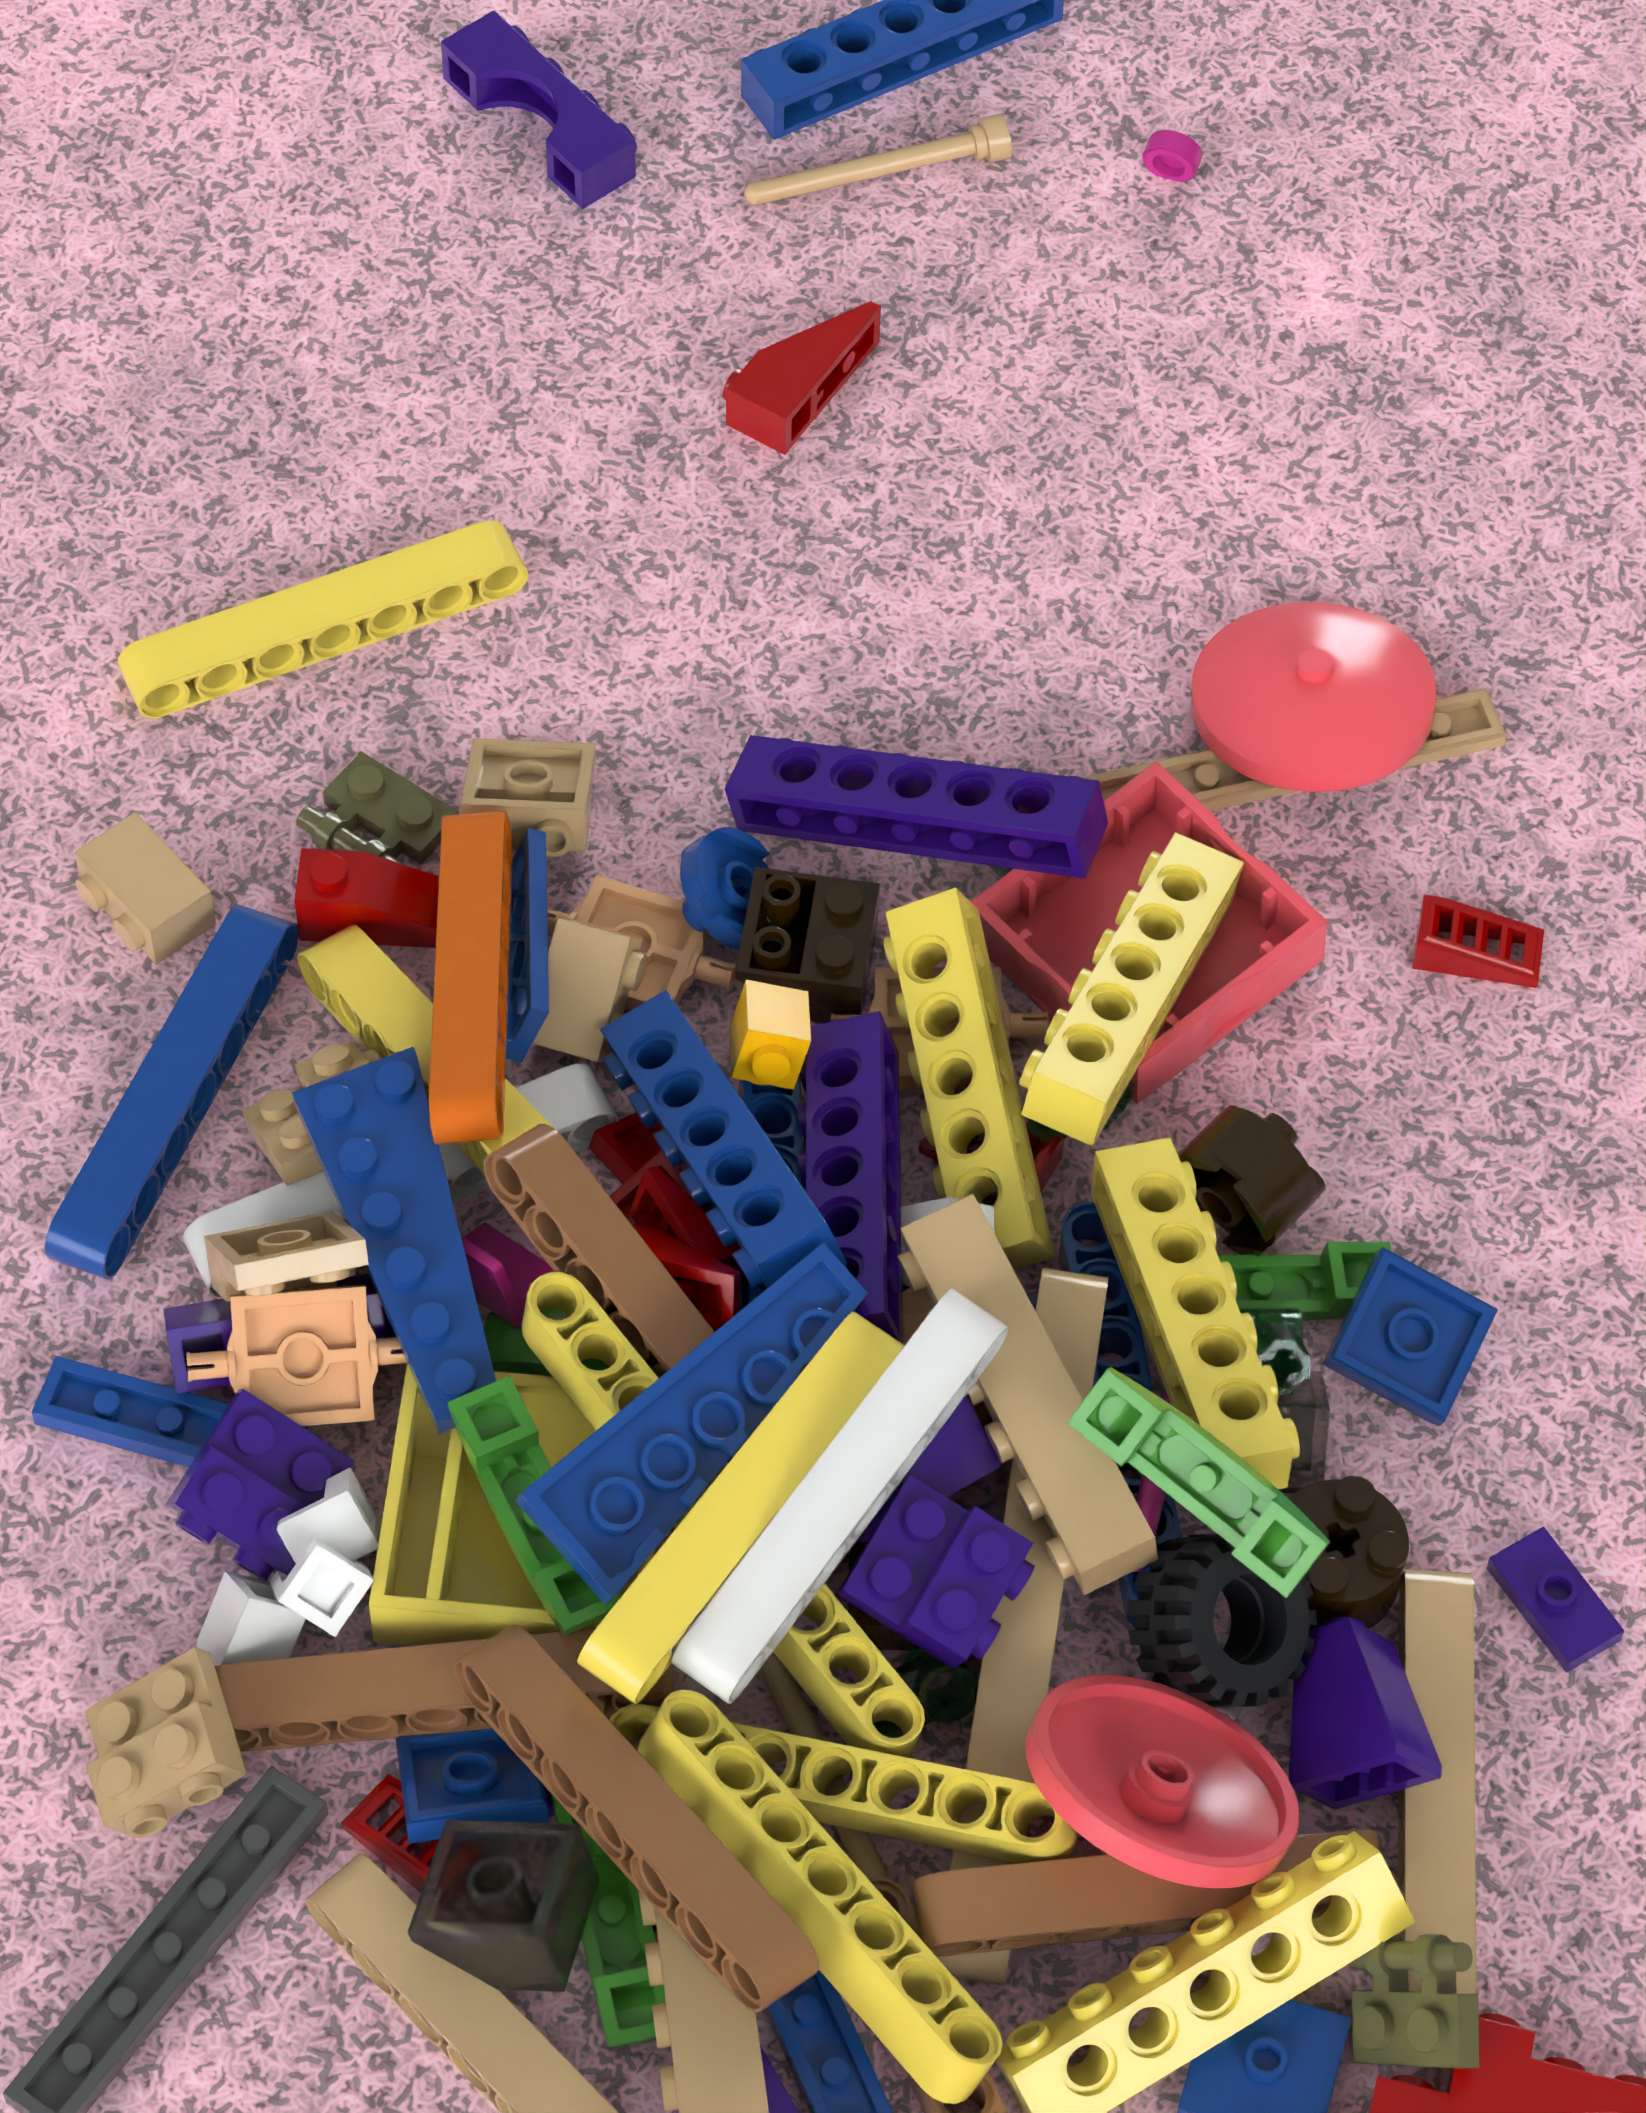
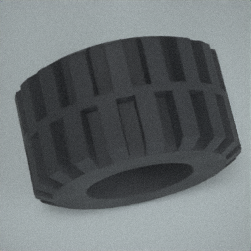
M1218 1534L1189 1535V1537L1176 1538L1167 1542V1551H1157L1158 1559L1148 1564L1151 1571L1138 1573L1133 1585L1139 1591L1138 1600H1129L1128 1615L1135 1616L1136 1629L1128 1630L1130 1644L1140 1646L1142 1653L1136 1658V1661L1141 1671L1154 1672L1152 1682L1182 1691L1212 1707H1257L1268 1704V1698H1280L1290 1690L1287 1679H1299L1306 1667L1301 1661L1302 1655L1312 1654L1315 1639L1308 1637L1309 1626L1317 1625L1316 1610H1309L1307 1598L1313 1595L1309 1581H1300L1292 1593L1285 1598L1231 1554L1235 1547ZM1221 1591L1228 1602L1231 1614L1230 1634L1223 1649L1217 1640L1213 1621L1215 1604Z

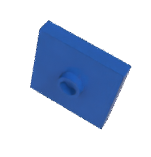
M1381 1247L1376 1252L1322 1365L1416 1416L1440 1426L1445 1422L1498 1309L1390 1250Z
M494 1729L403 1735L395 1738L409 1843L549 1823L543 1783Z
M1293 2000L1285 2002L1191 2060L1177 2113H1327L1352 2017Z

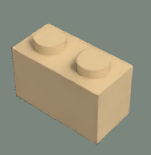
M136 812L75 851L80 877L75 881V884L82 899L95 912L103 908L113 919L114 929L125 946L133 952L141 948L156 965L216 925L211 890Z
M557 918L548 952L549 1014L532 1044L588 1060L604 1062L602 1058L612 1053L600 1029L624 1015L623 1012L629 990L637 991L642 982L647 962V955L639 953L643 939L571 919Z

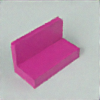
M484 1222L465 1237L461 1236L476 1300L517 1328L522 1324L527 1293L531 1284L539 1276L554 1271L546 1261Z

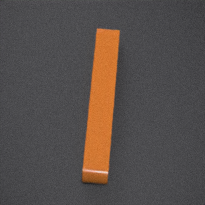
M506 810L444 815L442 817L429 1082L430 1124L433 1140L436 1145L500 1140L503 1138L512 888V837Z

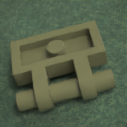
M361 751L323 791L324 804L335 812L324 814L311 805H307L299 813L296 825L311 834L313 844L321 849L363 851L400 864L404 863L396 858L403 853L422 864L441 844L442 817L444 815L459 814V811ZM360 826L379 839L367 841L354 833L353 830Z
M1396 1934L1349 1963L1353 1968L1367 1969L1373 1975V1990H1352L1353 2063L1459 2069L1479 2068L1478 1994L1457 1993L1456 1972L1467 1971L1471 1967L1473 1960L1472 1950L1467 1943L1452 1942L1447 1936L1441 1934L1420 1935L1415 1941H1404ZM1408 1970H1414L1421 1977V1992L1408 1991Z

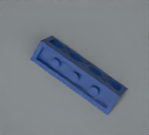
M531 828L527 829L512 858L506 1059L521 1063L549 1014L546 832Z

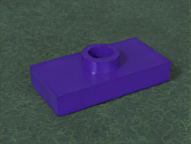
M1544 1526L1489 1558L1486 1569L1566 1673L1621 1641L1624 1629Z

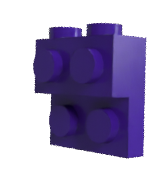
M238 1389L166 1502V1505L180 1513L175 1522L179 1528L208 1545L211 1544L215 1536L238 1550L232 1559L233 1562L254 1576L267 1581L271 1573L275 1574L277 1570L288 1576L296 1564L277 1531L279 1520L324 1498L326 1479L348 1468H352L356 1461L248 1391Z
M909 1474L901 1482L836 1595L953 1669L966 1661L970 1654L981 1659L995 1640L1001 1628V1623L993 1619L992 1615L1003 1596L1012 1601L1015 1600L1028 1582L1035 1565L1025 1560V1557L1031 1549L1033 1542L976 1506L967 1511Z

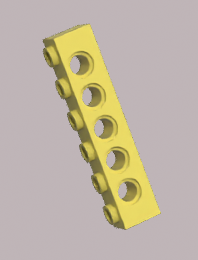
M1176 832L1163 854L1152 851L1138 882V885L1142 887L1140 893L1132 889L1128 891L1116 917L1115 924L1119 925L1118 930L1115 932L1107 928L1104 931L1092 959V963L1096 967L1093 972L1086 968L1081 970L1068 999V1003L1072 1005L1069 1012L1061 1008L1057 1010L1044 1039V1044L1048 1045L1045 1053L1035 1049L1025 1065L1019 1082L1020 1086L1028 1089L1021 1113L1022 1116L1093 1147L1163 1025L1165 1018H1167L1231 906L1244 861Z
M955 887L887 911L885 913L890 936L884 938V949L889 964L894 972L899 974L902 992L896 995V1006L902 1023L906 1029L911 1030L915 1050L908 1052V1062L912 1076L917 1085L923 1088L927 1108L920 1111V1119L926 1138L936 1148L939 1167L933 1169V1181L940 1199L946 1197L963 1199L974 1194L977 1202L982 1203L986 1196L998 1191L997 1200L993 1205L995 1236L1013 1270L1015 1271L1055 1258L1024 1116L1021 1115L1022 1105L979 910ZM947 960L944 970L938 976L930 979L934 967L940 962ZM960 1017L954 1031L942 1037L947 1023L954 1018ZM972 1074L969 1086L963 1092L954 1095L959 1081ZM985 1133L982 1145L976 1151L967 1154V1148L971 1140L978 1134Z
M1171 1137L1095 1151L1091 1195L1171 1405L1224 1443L1278 1490L1287 1488L1292 1459L1298 1458L1300 1454L1298 1433L1291 1418H1282L1277 1405L1278 1386L1275 1374L1270 1365L1262 1366L1256 1353L1257 1334L1253 1319L1248 1312L1240 1313L1236 1302L1237 1287L1234 1272L1228 1261L1220 1262L1215 1250L1216 1231L1214 1222L1208 1211L1200 1212L1195 1200L1197 1192L1196 1181L1190 1163L1188 1161L1180 1162Z
M1355 1831L1348 1835L1331 1837L1320 1843L1313 1850L1312 1857L1287 1872H1276L1258 1881L1253 1886L1251 1894L1226 1909H1215L1203 1914L1193 1922L1189 1932L1166 1946H1154L1142 1951L1133 1958L1129 1968L1105 1983L1090 1984L1078 1990L1069 1999L1068 2005L1042 2021H1030L1016 2028L1008 2036L1006 2043L1002 2045L1001 2054L996 2059V2063L1022 2112L1106 2113L1377 1947L1381 1942H1385L1416 1923L1381 1852ZM1332 1895L1327 1911L1320 1917L1312 1919V1913L1316 1904L1324 1897ZM1272 1932L1270 1943L1266 1949L1257 1955L1251 1956L1252 1947L1256 1940L1262 1935ZM1211 1970V1976L1207 1984L1199 1991L1190 1993L1193 1980L1203 1971ZM1151 2007L1149 2017L1145 2023L1136 2029L1129 2030L1132 2017L1139 2010ZM1083 2045H1090L1089 2052L1081 2063L1067 2067L1070 2055L1077 2048Z

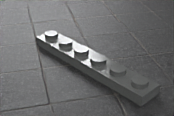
M271 1765L5 2089L3 2096L6 2104L19 2113H87L329 1814L327 1802Z

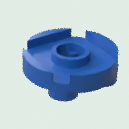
M722 827L708 835L701 836L684 848L681 854L680 880L686 900L682 904V912L687 923L698 932L708 931L710 935L722 944L736 950L740 949L755 867L770 869L763 861L770 853L762 843L742 830Z

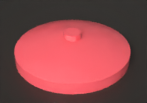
M1295 602L1254 611L1236 619L1214 635L1205 645L1194 666L1191 710L1196 729L1202 740L1229 767L1251 779L1270 786L1303 792H1329L1367 785L1392 774L1410 761L1424 745L1433 726L1436 705V682L1432 667L1424 652L1405 632L1381 617L1357 608L1325 602Z
M1083 1676L1064 1682L1050 1691L1043 1699L1029 1726L1025 1743L1027 1763L1037 1787L1051 1807L1068 1825L1094 1846L1144 1873L1194 1887H1242L1260 1881L1274 1872L1281 1864L1297 1834L1299 1826L1298 1801L1294 1789L1279 1763L1255 1737L1230 1717L1182 1691L1149 1680L1129 1676Z

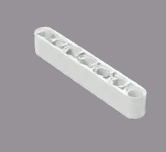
M572 1064L515 1087L564 1137L575 1152L589 1147L595 1130L619 1121L615 1110L591 1067L586 1064ZM453 1143L439 1145L453 1203L490 1188L486 1177ZM322 1171L288 1186L285 1182L209 1212L188 1226L184 1232L183 1240L210 1294L221 1297L211 1286L204 1236L327 1211H334L344 1221L345 1219L325 1173Z
M953 1288L944 1294L689 1628L677 1646L671 1663L728 1704L732 1703L753 1679L993 1360L1008 1335L1009 1327Z

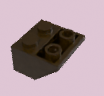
M755 867L735 978L743 984L747 979L808 991L810 1021L831 1022V1014H863L878 927L880 883Z

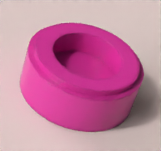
M1159 130L1149 137L1142 158L1145 166L1155 176L1184 182L1191 180L1196 175L1202 159V150L1192 138L1183 133L1173 130Z

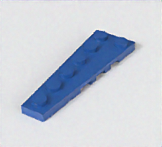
M414 1047L294 1091L292 1095L296 1110L346 1223L366 1240L369 1265L365 1267L436 1429L440 1434L455 1428L447 1402L496 1382L440 1148L439 1145L434 1143L432 1136L429 1103L417 1054Z
M823 1242L520 1493L515 1501L604 1605L608 1604L785 1394L842 1321L866 1297L867 1291Z

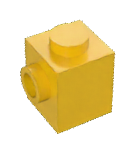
M745 980L729 1026L731 1078L749 1081L756 1085H772L794 1090L811 1043L808 991Z

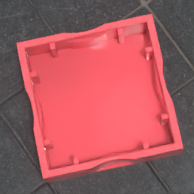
M1157 761L1104 800L1109 824L1085 879L1013 869L970 901L979 910L989 960L996 967H1001V972L1042 1012H1047L1048 1018L1052 1021L1059 1008L1068 1012L1071 1009L1072 1005L1068 1003V999L1081 970L1086 968L1093 972L1096 967L1092 963V959L1104 931L1107 928L1115 932L1118 930L1119 925L1115 924L1116 917L1128 891L1132 889L1140 893L1142 887L1138 885V882L1152 851L1163 854L1176 832L1244 861L1231 906L1124 1091L1137 1104L1171 1080L1323 961L1327 931V920L1266 863L1253 857L1237 845L1225 832L1217 817Z

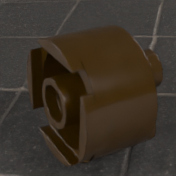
M1230 1105L1222 1110L1179 1152L1178 1157L1180 1162L1188 1161L1193 1169L1197 1191L1195 1200L1200 1212L1208 1211L1213 1221L1229 1233L1222 1243L1240 1255H1256L1258 1257L1316 1202L1317 1198L1326 1190V1185L1318 1172L1308 1165L1305 1158L1295 1147L1294 1144L1298 1139L1297 1134L1284 1118L1275 1113H1269L1265 1118H1262L1249 1110Z
M1352 1475L1343 1479L1323 1480L1301 1488L1288 1499L1330 1541L1301 1580L1309 1581L1313 1595L1307 1598L1309 1610H1316L1317 1625H1310V1627L1324 1626L1325 1622L1332 1618L1349 1617L1360 1620L1365 1624L1366 1628L1370 1629L1386 1617L1400 1589L1409 1553V1536L1405 1522L1391 1501L1375 1490L1369 1480L1361 1476Z

